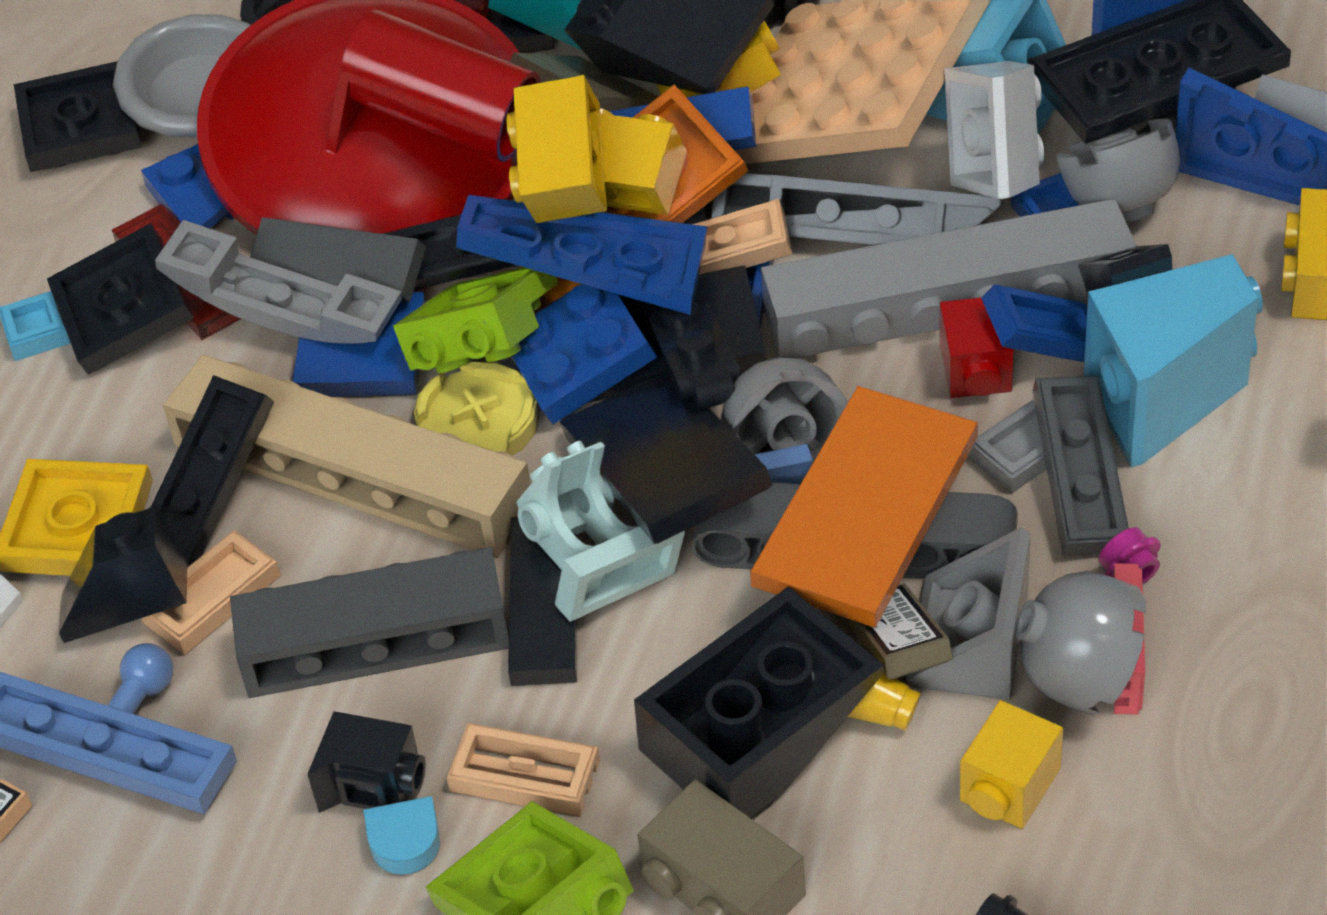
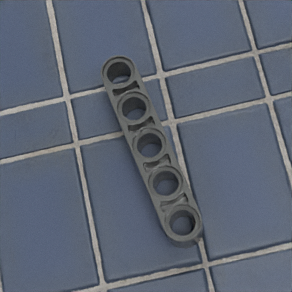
M772 483L773 486L769 487V489L695 525L692 544L694 554L702 562L711 566L752 569L801 484ZM948 492L903 578L925 579L927 574L1017 529L1018 523L1016 507L1010 500L998 495Z

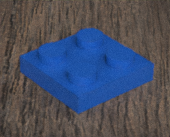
M584 284L576 286L570 292L536 313L535 317L539 327L519 342L521 350L512 355L539 406L553 425L657 358L620 296Z

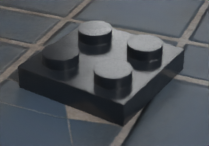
M117 61L13 84L24 152L30 172L62 167L66 164L105 155H115L122 151L141 147L137 123L122 111L113 88Z
M151 223L47 278L77 362L87 374L102 368L194 318L182 287L156 269L155 259L165 245Z

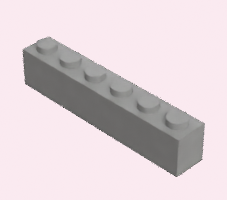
M1110 199L761 267L764 312L778 357L797 358L810 356L817 353L939 330V302L980 298L994 284L1078 302L1088 300V295L1078 265L1137 245L1117 201Z

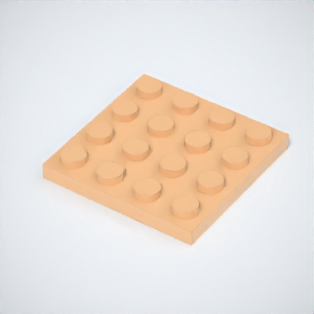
M842 0L840 2L820 5L805 3L793 8L787 14L785 22L775 36L780 50L771 54L781 75L751 92L757 147L735 150V152L743 159L745 164L908 147L945 82L944 68H952L991 0Z

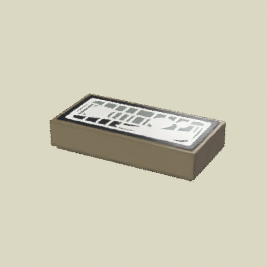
M905 583L898 585L876 628L845 618L846 623L865 649L884 664V674L887 679L898 678L947 663L953 659L948 636Z

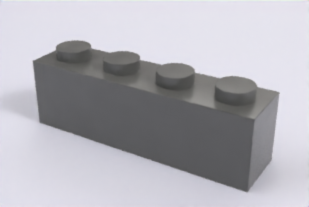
M492 547L472 551H458L435 558L408 563H394L382 568L345 575H331L318 580L276 588H262L255 592L230 596L236 659L248 698L509 649V636Z

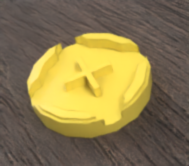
M470 362L459 367L460 372L452 373L445 377V372L440 373L432 378L418 394L414 409L416 426L440 434L449 433L464 442L494 452L502 451L515 455L524 449L536 433L539 420L537 400L523 375L518 370L500 363Z

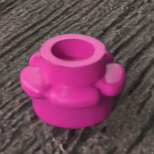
M1132 527L1122 531L1105 545L1099 554L1098 562L1105 569V575L1113 578L1114 564H1138L1139 569H1142L1143 585L1155 575L1160 567L1157 552L1160 550L1161 544L1156 537L1148 538L1140 528Z

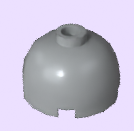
M1169 119L1148 121L1151 130L1149 133L1137 135V132L1132 127L1087 144L1083 140L1069 146L1071 155L1062 152L1057 153L1056 158L1060 172L1071 197L1079 205L1110 199L1116 200L1126 223L1152 215L1154 210L1151 203L1167 195L1178 178L1180 156L1171 121Z
M775 357L758 362L739 375L734 382V393L723 405L720 419L754 455L807 444L814 462L848 401L831 377L821 368L804 359Z
M1083 571L1066 574L1054 580L1037 595L1035 600H1028L1019 612L1015 626V635L1020 640V655L1028 679L1049 698L1069 708L1090 715L1100 713L1095 707L1098 701L1112 705L1120 697L1133 675L1143 646L1144 634L1132 630L1134 610L1146 613V601L1140 588L1104 574Z

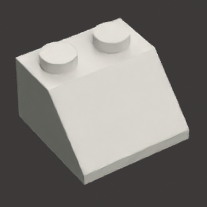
M1004 61L944 68L951 186L995 199H1005L1039 185V168L1044 161V146L1041 137L1037 133L1036 109L1041 103V86L1037 76L1034 74V65Z

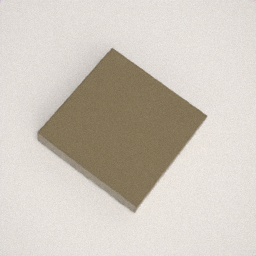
M513 52L510 60L511 63L537 72L540 77V83L585 75L600 103V108L607 111L647 105L658 98V96L617 75L601 72L594 63L580 56Z

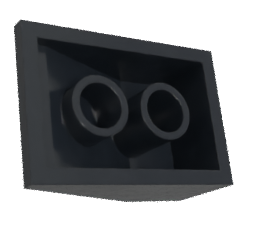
M581 0L578 4L577 12L564 31L603 73L669 87L675 85L678 89L708 94L716 92L775 4L771 0Z
M787 587L634 699L638 750L683 790L696 779L751 818L787 789L884 674V664L792 589Z

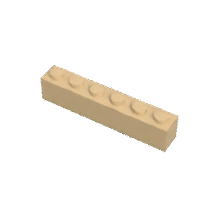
M204 354L201 355L163 404L176 447H179L213 375L263 393L271 398L274 404L243 470L472 550L492 547L495 558L500 556L511 539V518L518 517L519 508L516 501L531 485L527 462L518 460L507 452H494L464 442L455 435L449 433L440 434L410 424L398 416L383 415L356 406L344 398H332L300 387L293 381L287 379L279 380L249 370L239 363L225 362Z

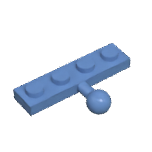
M138 644L125 653L120 663L122 684L108 705L0 672V748L203 815H205L237 762L232 745L134 714L145 696H153L162 692L172 680L174 668L172 659L166 650L156 644Z

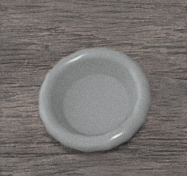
M190 14L161 22L137 36L117 61L113 88L120 108L145 129L170 137H197L198 106L208 76L223 52L251 24L224 15Z

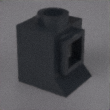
M333 711L307 775L319 813L340 803L346 806L369 809L408 801L409 795L417 796L423 785L426 761L423 755L418 754L412 725Z

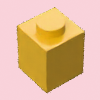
M999 700L960 760V801L968 804L976 813L987 819H1001L1023 829L1061 769L1063 727Z

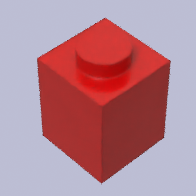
M982 297L939 302V345L950 399L1012 392L1013 349L1002 347L983 304Z

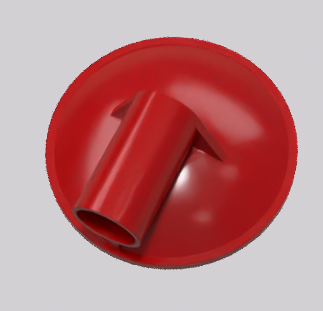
M294 0L264 15L246 28L228 46L211 70L202 90L197 114V140L203 168L211 188L223 206L254 235H257L262 217L383 234L460 215L463 212L468 195L512 201L514 197L510 186L509 170L511 166H517V149L512 147L509 139L507 114L515 112L514 88L540 83L539 74L511 63L510 60L513 52L519 53V51L508 37L484 16L454 0Z

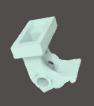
M577 441L567 447L570 455L566 457H557L555 452L543 456L540 459L543 465L530 474L532 484L516 501L519 508L518 520L522 531L528 539L537 542L562 570L555 605L570 622L673 575L685 531L658 544H654L640 526H626L615 516L611 510L614 506L613 492L605 477L600 474V466L605 448L602 442L585 448L581 441ZM585 531L597 545L583 544L575 537L574 533L577 535Z

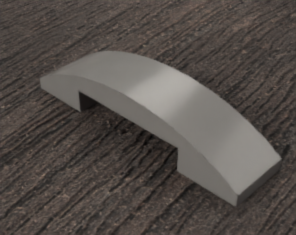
M186 220L181 222L155 259L156 269L190 293L217 308L267 329L309 340L344 344L375 342L402 300V294L399 290L347 273L340 284L335 286L241 255L238 251L237 237Z

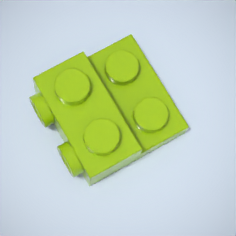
M521 267L451 284L393 325L410 371L416 369L430 370L435 367L437 373H444L464 366L471 359H480L485 356L487 362H494L516 354L521 350L519 342L539 327L533 310L541 306L539 297L559 283L557 277Z
M533 801L425 886L435 908L446 915H620L626 905L627 897L634 892L615 848Z

